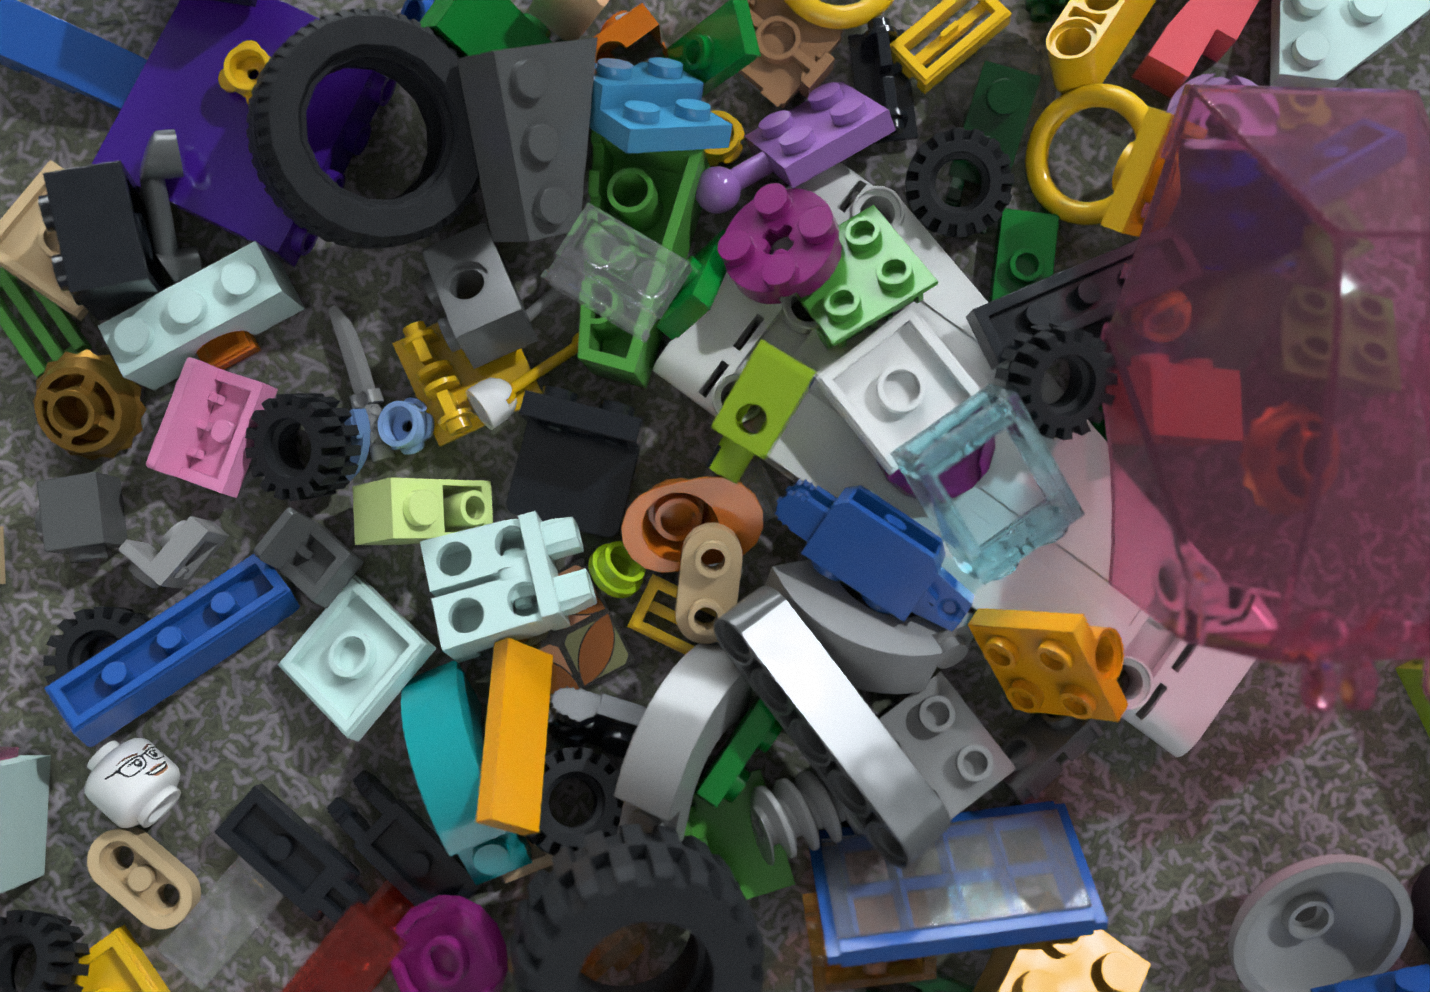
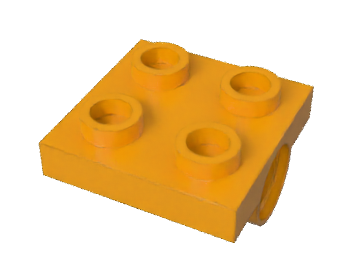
M978 608L967 624L1014 710H1021L1027 713L1038 712L1071 716L1078 719L1120 721L1129 704L1117 682L1123 667L1124 645L1116 629L1089 626L1084 614Z

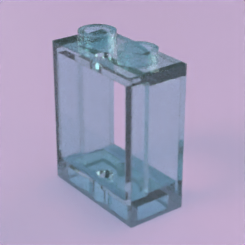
M988 384L890 453L959 568L983 585L1010 575L1016 570L1021 559L1038 547L1049 545L1061 539L1067 533L1069 525L1085 515L1017 392ZM1006 429L1043 493L1045 500L979 546L938 476Z

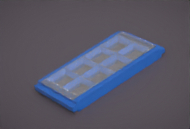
M1054 801L960 812L951 819L950 827L906 869H899L888 863L874 849L864 834L856 835L851 827H842V841L838 843L832 841L826 830H819V849L813 851L808 846L828 965L841 964V967L1089 936L1094 935V931L1106 930L1108 926L1106 914L1065 803L1054 804Z

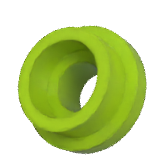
M614 541L599 546L591 554L588 562L589 573L594 583L603 592L612 597L621 599L631 597L642 586L646 569L630 557L623 545V541Z

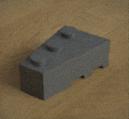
M597 37L495 50L457 59L492 242H530L580 230Z

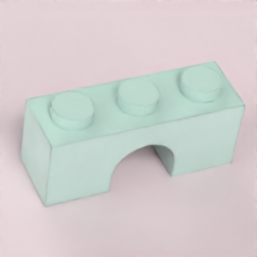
M254 241L98 325V328L122 376L149 389L156 390L180 376L187 358L191 357L200 360L196 352L210 340L234 331H247L256 336L305 308L280 260L258 242Z

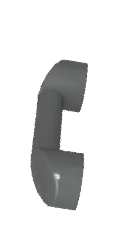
M175 129L155 130L152 133L141 162L139 180L154 254L161 267L176 284L202 270L197 246L178 247L165 179L184 177Z

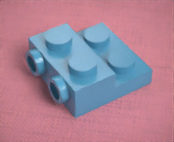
M655 57L650 58L648 63L641 62L633 66L624 60L602 58L595 63L589 128L627 154L729 148L732 124L712 113L711 106L701 101L704 82L683 71V64L679 61Z

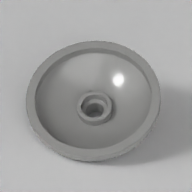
M1333 854L1297 861L1281 868L1262 881L1249 894L1240 907L1232 923L1228 938V953L1231 965L1249 992H1310L1311 988L1386 973L1399 958L1408 942L1413 923L1411 900L1403 885L1391 871L1374 860L1356 855Z

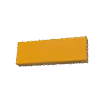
M509 637L494 642L476 823L526 836L539 833L553 655Z

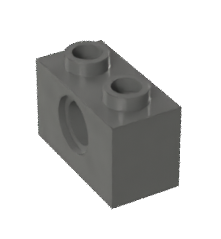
M485 222L421 250L430 272L421 276V281L435 309L441 306L444 308L446 316L437 321L445 341L452 352L462 349L475 369L538 341L496 242H492L490 230Z

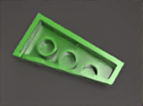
M592 130L591 143L594 147L592 170H589L588 194L590 196L589 227L585 230L584 251L587 254L585 281L582 282L577 358L594 375L647 389L664 334L657 328V325L675 290V287L670 284V280L687 259L702 211V207L696 200L697 186L702 172L710 168L704 149L627 154Z

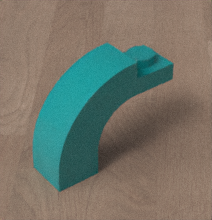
M453 660L412 677L401 690V716L404 736L420 793L449 856L459 855L475 885L531 864V846L525 836L476 823L484 748L482 705L462 667Z

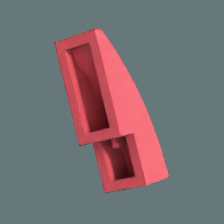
M1189 0L1161 33L1132 77L1171 98L1189 78L1201 55L1215 62L1222 58L1238 39L1259 0Z

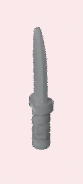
M331 306L328 312L354 395L349 396L352 408H366L371 429L369 452L372 462L376 464L394 459V450L381 439L378 433V418L382 411L380 404L384 403L381 389L375 388L366 356L351 321L338 306Z

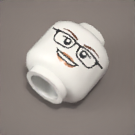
M133 738L121 744L115 740L110 741L101 747L87 764V768L92 772L84 787L86 796L111 821L121 828H130L139 824L147 828L153 825L174 806L181 795V791L177 788L180 780L179 768L145 738Z

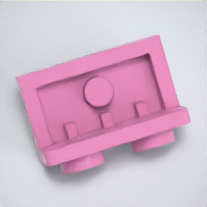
M191 357L187 358L179 379L175 384L174 392L158 433L154 438L146 466L155 471L175 476L237 498L252 459L246 458L245 448L254 447V440L245 438L246 430L249 427H258V424L250 418L255 410H265L261 403L268 398H275L278 389L265 383L219 369L201 360Z

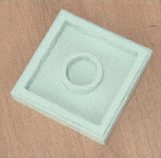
M354 574L330 606L324 609L280 661L278 666L347 738L359 742L437 648L368 582Z

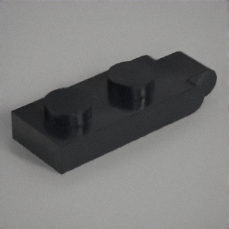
M263 784L254 786L214 832L314 921L320 922L326 915L339 927L346 928L370 900L368 893L355 882L360 875L359 869Z

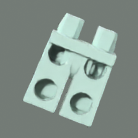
M536 511L519 515L518 519L499 521L420 541L429 589L436 597L432 598V604L443 652L458 663L481 656L480 651L494 647V642L508 637L514 640H521L538 636L551 629L556 631L570 627L568 615L578 613L597 604L593 583L586 568L558 575L555 560L584 552L579 527L573 516L542 521Z

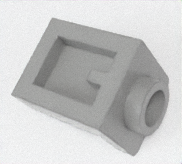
M190 516L187 520L178 522L167 531L161 540L160 546L162 549L160 552L149 543L128 539L118 549L132 561L128 567L129 571L147 586L153 589H158L160 586L184 589L226 541L229 535L213 521Z

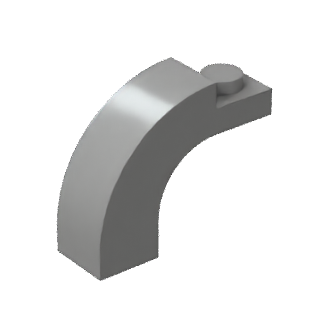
M810 559L772 566L765 584L774 588L788 601L848 681L857 689L885 694H908L925 691L936 667L945 669L959 663L968 653V646L974 637L967 625L974 615L971 608L953 631H949L921 616L907 617L903 622L895 616L882 614L861 604L844 589L839 581H833L821 575L812 566Z
M718 642L711 644L699 643L691 649L671 670L648 705L628 748L614 796L624 801L619 826L640 824L642 833H652L655 825L675 828L682 842L693 794L701 771L722 734L748 711L753 689Z

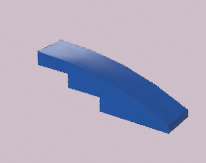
M0 0V64L19 73L23 70L72 94L78 92L120 112L148 59L20 1Z

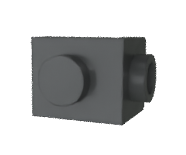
M292 507L287 508L253 550L254 555L261 561L279 569L308 598L325 608L330 606L364 563L362 559L325 526Z

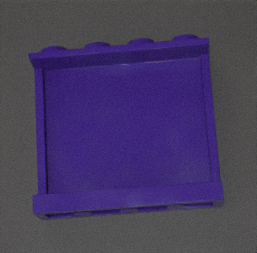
M179 0L95 156L92 165L121 160L138 188L142 190L139 180L140 167L152 133L155 130L175 129L184 177L165 179L170 204L251 243L254 241L258 242L267 251L276 254L284 262L295 267L300 256H306L313 249L318 236L308 233L306 228H300L294 223L295 221L283 214L284 210L281 207L277 208L273 198L263 189L266 186L263 181L260 182L258 179V172L251 162L253 156L252 153H249L248 149L249 139L247 138L246 129L249 128V125L246 123L249 108L246 98L237 92L228 93L224 91L219 84L218 75L223 69L227 54L240 43L247 40L256 41L272 57L278 48L296 31L307 26L313 20H319L320 18L281 0H257L256 7L214 0ZM344 68L326 75L315 86L306 111L308 143L320 168L342 189H344L345 185L344 172L353 154L356 156L360 155L368 144L371 134L370 122L378 106H385L390 101L396 88L397 82L373 70ZM256 70L249 74L250 79H256L259 76V72Z

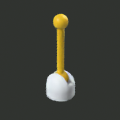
M579 332L573 336L570 345L511 383L490 377L465 391L467 399L479 419L491 430L505 422L515 411L517 392L578 353Z

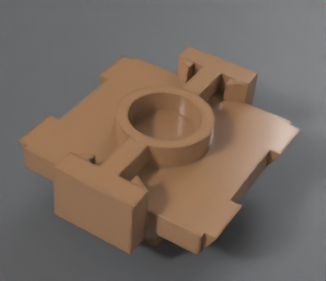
M748 0L761 56L738 73L761 91L760 93L777 107L784 108L798 91L808 99V95L819 87L833 70L835 58L830 54L841 42L843 30L820 27L804 20L791 10L784 0Z

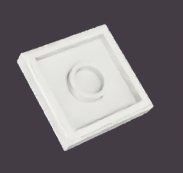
M912 304L818 375L814 381L889 476L988 399Z

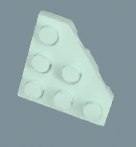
M1271 0L1270 86L1288 89L1308 87L1315 92H1329L1365 61L1368 62L1398 39L1411 25L1429 15L1430 0Z

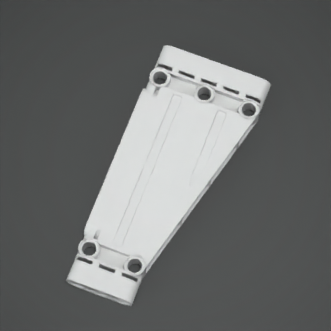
M841 162L795 187L813 192L825 200L830 206L838 225L875 205L938 280V285L923 293V301L918 304L915 302L910 304L917 310L988 398L981 404V407L987 411L993 422L996 447L989 470L970 490L951 500L926 502L906 496L886 480L875 457L814 382L770 456L764 461L792 482L796 483L798 479L801 481L807 479L808 482H813L815 487L820 486L836 498L839 497L845 487L862 485L941 537L946 553L942 567L975 595L971 606L974 614L978 608L1084 614L1089 626L1116 629L1124 645L1122 668L1129 677V686L1124 693L1129 705L1122 718L1173 756L1181 757L1186 754L1204 734L1269 642L1277 627V620L1222 580L1219 571L1208 562L1089 420H1087L1091 431L1081 436L1072 432L1073 439L1061 440L1056 437L1053 440L1013 423V418L1004 414L1000 407L1007 402L997 399L995 388L1006 386V382L995 378L997 368L991 369L966 319V316L973 309L987 304L988 301L903 203L894 190L885 186H873ZM857 191L859 194L844 213L843 209ZM789 237L776 241L771 247L770 255H773L778 249L788 251L793 245ZM726 273L710 310L678 339H671L657 359L653 371L716 418L723 406L721 402L723 396L732 390L761 339L816 371L817 375H820L887 322L881 318L877 320L878 327L871 331L867 327L864 328L863 332L847 341L846 347L840 349L836 345L827 350L816 332V329L819 328L815 321H802L793 314L791 306L799 300L795 294L788 297H780L781 304L769 305L759 303L745 296L734 284L728 273ZM907 306L893 313V317H895L898 313L904 310ZM757 325L758 328L755 330V332L752 334V336L749 338V340L746 342L743 348L739 351L738 348L740 347V345L747 338V336L750 334L753 328ZM1009 363L999 368L1008 369ZM723 370L724 373L717 380V382L710 390L707 397H704L703 394L705 393V391L709 388V386L713 383V381L716 379L719 373ZM1046 371L1042 381L1041 393L1043 400L1047 404L1056 402L1064 394V391ZM754 405L745 414L742 422L748 431L758 433L767 416L760 406ZM1182 572L1188 573L1196 584V592L1189 602L1184 601L1177 591V580Z

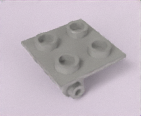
M941 671L930 679L925 691L911 693L878 719L942 801L949 813L950 819L954 818L1016 770L1013 763Z

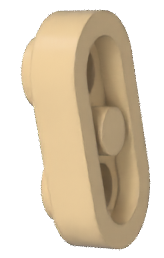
M704 523L695 527L688 533L682 546L675 606L676 622L679 630L686 638L700 644H711L718 641L714 633L713 624L717 618L735 606L738 601L743 561L741 544L737 535L730 528L719 523ZM709 549H717L724 555L722 562L716 566L704 564L701 557ZM708 607L713 609L717 615L713 621L701 623L694 617L695 613L701 608Z
M119 827L101 834L92 843L87 855V867L92 879L146 926L154 929L172 928L191 917L198 908L201 899V887L195 874L144 830L137 827ZM123 846L129 847L134 854V861L131 866L124 865L120 860L119 853ZM167 884L173 885L178 890L179 898L176 904L167 902L164 897V888Z

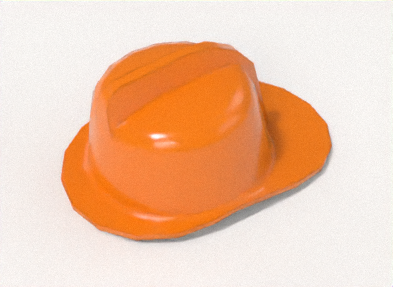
M706 476L689 480L684 478L666 479L654 485L649 491L639 495L626 509L621 524L622 541L630 557L645 569L661 573L678 572L680 570L682 546L686 536L692 529L704 523H719L730 528L737 535L741 544L742 554L745 555L758 542L764 528L763 509L756 495L741 482L735 484L722 476ZM709 549L703 553L701 560L706 565L721 563L724 555L717 549Z

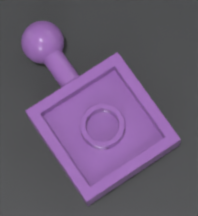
M842 81L821 85L808 95V100L789 111L781 110L766 116L758 124L759 128L744 136L753 157L730 170L721 166H714L704 170L699 178L696 200L704 210L710 213H725L737 204L741 190L771 173L776 174L794 189L896 131L890 112L884 106Z

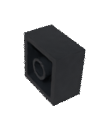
M121 160L43 173L47 195L39 196L38 203L46 229L49 233L56 232L61 253L52 255V266L57 283L62 291L69 290L75 303L78 306L83 305L100 321L111 319L166 289L161 265L154 254L143 194Z

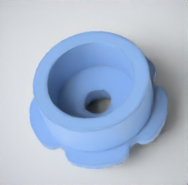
M406 398L404 401H393L383 408L378 418V433L381 439L391 446L392 450L400 449L403 454L412 455L424 448V442L432 437L434 431V419L431 414L426 412V404L416 398ZM410 421L412 423V429L407 432V424Z

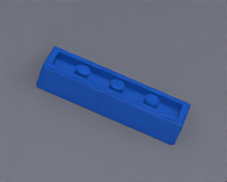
M252 554L44 689L73 734L86 746L92 747L291 616L300 606L292 591L274 567Z

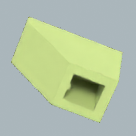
M386 478L352 486L355 545L420 544V541L493 523L491 481Z

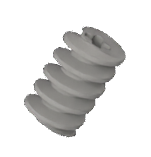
M802 771L795 777V784L787 778H781L775 781L773 792L765 786L754 787L751 792L750 813L752 829L760 853L768 865H774V845L777 844L781 845L789 858L797 857L796 838L800 836L804 838L811 850H818L820 847L819 830L821 829L826 830L833 842H841V822L847 821L856 835L863 834L818 774L815 776L810 771Z

